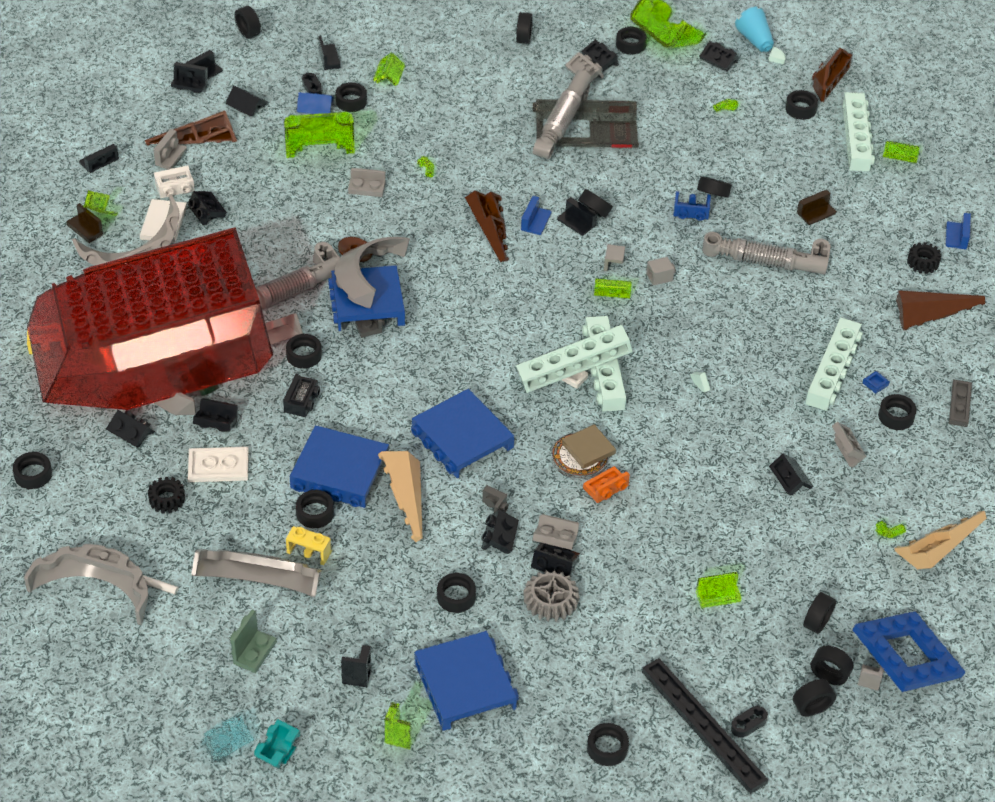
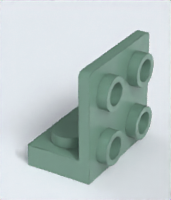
M251 610L248 615L243 617L240 627L230 637L233 664L253 673L258 671L277 642L275 637L258 630L255 610Z

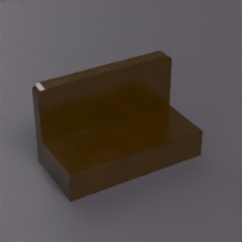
M827 189L800 200L797 207V214L808 225L833 216L837 211L829 204L831 193Z
M78 203L76 205L78 215L66 221L67 226L85 241L91 243L103 236L102 223L97 216Z

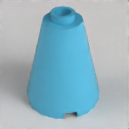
M752 7L741 13L742 17L739 20L737 18L735 21L736 29L761 52L770 51L774 41L764 10L761 7L760 9Z

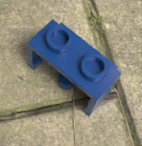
M676 191L673 216L681 219L695 218L699 221L708 220L711 194H707L706 204H696L695 194L689 196V203L678 202L679 191Z

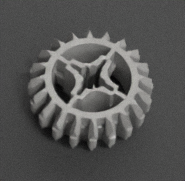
M546 570L544 574L538 572L537 577L532 576L530 581H527L523 592L527 611H531L532 616L538 614L539 620L546 617L548 622L550 618H554L556 622L559 617L565 620L566 615L571 616L573 610H576L579 602V589L576 587L575 581H571L570 575L564 577L563 572L556 574L555 570L552 573Z

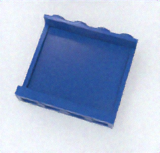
M397 265L360 268L364 278L376 289L371 308H366L348 299V294L342 288H339L336 283L334 270L331 271L332 278H328L329 289H332L330 290L332 312H336L333 313L334 324H338V331H341V322L395 317L398 326H405V309Z
M469 388L412 418V434L415 437H419L424 447L430 449L435 459L441 461L445 465L449 474L452 473L456 478H459L462 468L499 448L504 447L507 451L514 448V435Z
M315 425L289 476L290 488L297 492L321 490L329 494L335 502H344L353 507L365 508L366 497L383 463V460L379 459L378 454L382 451H389V444Z
M487 631L414 651L415 666L443 731L451 729V722L509 704H511L513 710L516 709V703L519 700L516 688H512L510 674L504 670L502 656L500 654L497 655L495 641L489 637Z

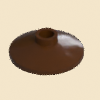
M345 237L339 241L338 250L343 255L347 251L368 242L357 237ZM365 254L359 262L368 261L373 254Z

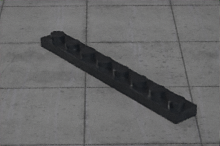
M660 658L642 667V673L750 795L768 784V778Z

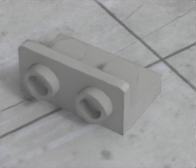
M580 52L565 65L574 75L579 70L588 72L591 76V82L597 76L601 79L604 77L602 67L598 63H592L588 55H582Z
M170 129L153 149L156 166L172 169L187 150L186 146L178 144L176 130Z
M351 168L348 194L383 197L386 172Z
M838 421L832 425L835 431L834 441L848 465L853 468L867 456L849 427Z
M541 514L532 541L572 550L577 540L579 523Z

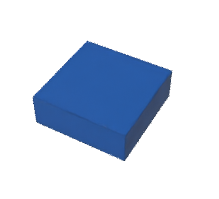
M875 371L864 378L862 383L877 394L889 386L890 381Z

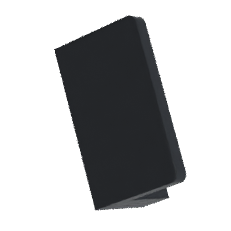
M318 36V48L324 70L341 68L335 44L324 45L322 36Z
M211 50L185 62L186 64L208 67V79L223 72V69L215 63L214 52Z
M233 85L226 104L252 117L258 105L265 107L267 101Z
M111 144L79 160V164L89 173H92L119 160L118 148L115 144Z
M570 197L566 200V211L560 214L557 220L584 236L596 227L597 213Z
M784 453L769 465L786 493L790 496L796 493L802 486L809 489L814 487L797 461Z
M362 645L359 659L344 656L341 658L342 684L367 688L372 670L371 646Z

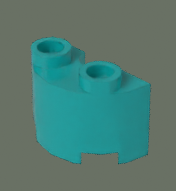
M277 719L274 725H270L266 732L267 740L264 743L260 742L256 746L254 756L279 769L280 764H286L296 750L293 744L296 738L300 737V730Z

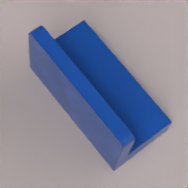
M299 92L297 112L329 116L331 104L334 103V97L332 95Z
M532 196L521 218V230L537 235L542 234L552 214L550 210L539 208V197Z
M964 213L961 223L947 222L946 247L967 250L970 239L971 214Z

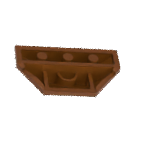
M840 47L824 63L820 64L819 70L815 71L812 76L813 89L823 103L851 67L853 55Z

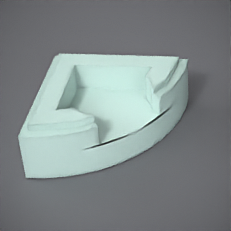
M773 47L769 61L784 64L785 54L780 49Z
M705 372L690 374L694 384L702 392L710 390Z

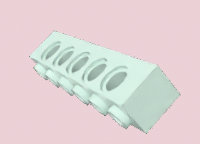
M845 92L842 106L849 171L870 172L871 165H874L875 156L872 155L873 144H870L872 133H869L871 122H868V100H865V93Z
M608 316L586 317L585 325H582L583 336L588 338L611 329ZM616 358L591 368V376L595 377L594 390L598 391L597 404L601 405L602 412L625 410L626 395L618 359Z
M840 317L808 390L806 405L825 411L828 410L830 405H834L837 396L835 392L839 393L842 385L840 380L845 379L847 373L845 368L850 367L853 358L851 354L855 355L858 347L856 342L860 343L863 332L860 331L861 323Z
M619 325L516 365L526 393L633 351L623 326Z

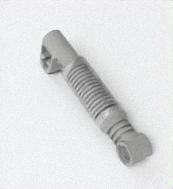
M584 70L577 71L568 88L562 92L542 129L541 137L537 138L534 144L532 154L548 160L551 158L557 141L561 140L580 104H585L588 98L591 84V76L588 72Z
M708 232L704 236L702 252L709 257L717 256L719 253L721 255L726 254V256L730 254V257L740 262L743 257V262L746 260V263L749 260V263L752 261V264L755 261V264L759 262V265H764L765 263V266L768 264V267L775 265L774 268L781 266V269L784 267V270L792 271L797 269L825 275L831 246L825 239H816L809 254L798 252L790 247H786V249L783 247L782 249V246L778 248L779 246L775 247V244L773 247L772 244L769 246V243L767 246L766 243L763 245L762 242L761 244L760 242L756 244V241L753 243V240L751 242L748 240L747 243V239L742 238L733 239V241L731 239L728 241L727 238L723 240L720 234Z
M317 243L313 254L315 265L302 267L273 281L264 283V285L254 288V291L243 296H232L229 299L228 316L233 320L239 321L244 319L246 314L254 310L271 307L316 287L317 283L331 278V271L335 270V265L340 257L329 243Z

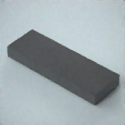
M953 379L948 424L968 427L972 382Z

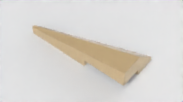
M382 451L378 454V457L386 464L384 471L386 474H390L391 489L400 510L406 513L407 518L404 521L406 525L411 526V538L417 542L423 538L420 461L408 451Z
M979 511L970 518L965 517L961 519V523L958 525L949 524L925 534L924 537L917 541H909L910 545L895 547V552L916 569L932 568L987 519L985 511Z

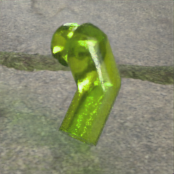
M725 99L714 104L713 109L716 112L723 109L734 111L738 108L739 103L737 100Z
M421 156L417 160V164L420 167L425 166L426 177H433L434 164L428 157Z
M879 521L876 523L875 531L878 535L894 538L906 533V528L903 524L889 528L886 522Z

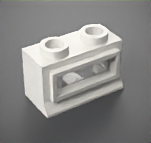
M189 166L154 173L155 185L160 198L169 197V194L174 196L195 191Z

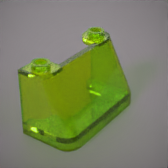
M639 0L630 13V19L633 23L667 49L697 45L706 36V33L688 24L683 19L679 24L669 22L668 20L672 15V7L663 0Z
M348 112L290 115L284 119L286 158H295V153L303 151V146L335 143L337 149L343 148L346 154H355L353 116Z

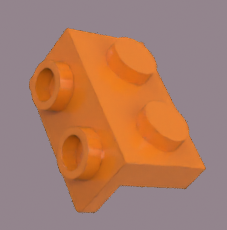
M613 466L583 483V489L599 503L609 499L613 494L625 490L629 486L630 474L627 471L621 473Z

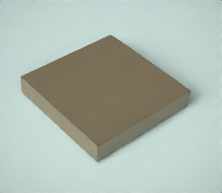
M595 424L562 439V445L583 469L616 454L615 447Z

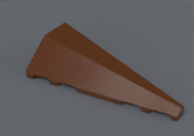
M225 110L173 129L177 132L178 144L237 141ZM167 132L146 139V145L158 144Z
M474 190L465 199L499 261H508L509 257L505 253L508 246L503 244V239H506L505 221L500 213L503 211V207L499 206L498 202L502 200V197L492 191L485 195Z
M898 290L896 302L900 312L899 319L902 329L908 330L909 327L920 326L927 321H936L957 314L961 310H970L972 307L980 304L985 305V296Z

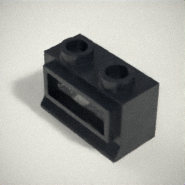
M296 373L283 399L284 413L306 417L308 412L313 410L315 397L318 398L320 394L318 380L302 377Z

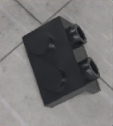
M175 62L174 80L171 82V87H175L178 90H191L194 93L203 92L207 87L208 67Z
M202 398L200 400V409L193 416V424L199 425L202 428H216L221 432L231 431L237 423L238 405Z
M117 410L106 428L109 432L137 448L140 447L148 432L151 434L155 432L149 428L150 423L143 419H140V421L135 420L136 415L128 410L125 413Z
M500 509L493 515L490 514L485 521L487 526L481 538L483 541L481 549L486 550L492 546L505 554L512 552L519 520Z

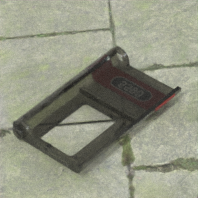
M536 99V102H533L532 112H536V140L543 133V119L549 118L559 99ZM581 100L582 102L572 120H588L590 137H562L555 145L558 147L639 148L636 123L637 101Z

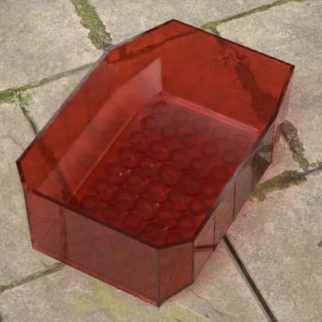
M236 227L83 269V274L74 278L70 275L66 277V282L57 286L53 283L51 289L36 297L27 324L43 403L130 410L172 398L176 393L186 394L257 374L273 356L260 300Z

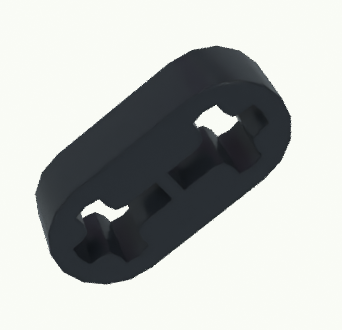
M305 73L302 75V85L307 93L322 94V85L315 74Z
M754 706L736 716L731 724L732 734L743 738L763 727L768 718L767 710L761 706ZM754 714H755L756 716H760V715H761V716H762L761 719H760L759 717H756L755 719H753V718H754ZM737 724H739L740 726L745 725V728H737Z

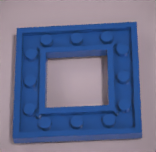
M916 611L858 623L852 629L901 692L959 679L965 674L959 662L955 660ZM910 635L931 662L908 667L887 640Z

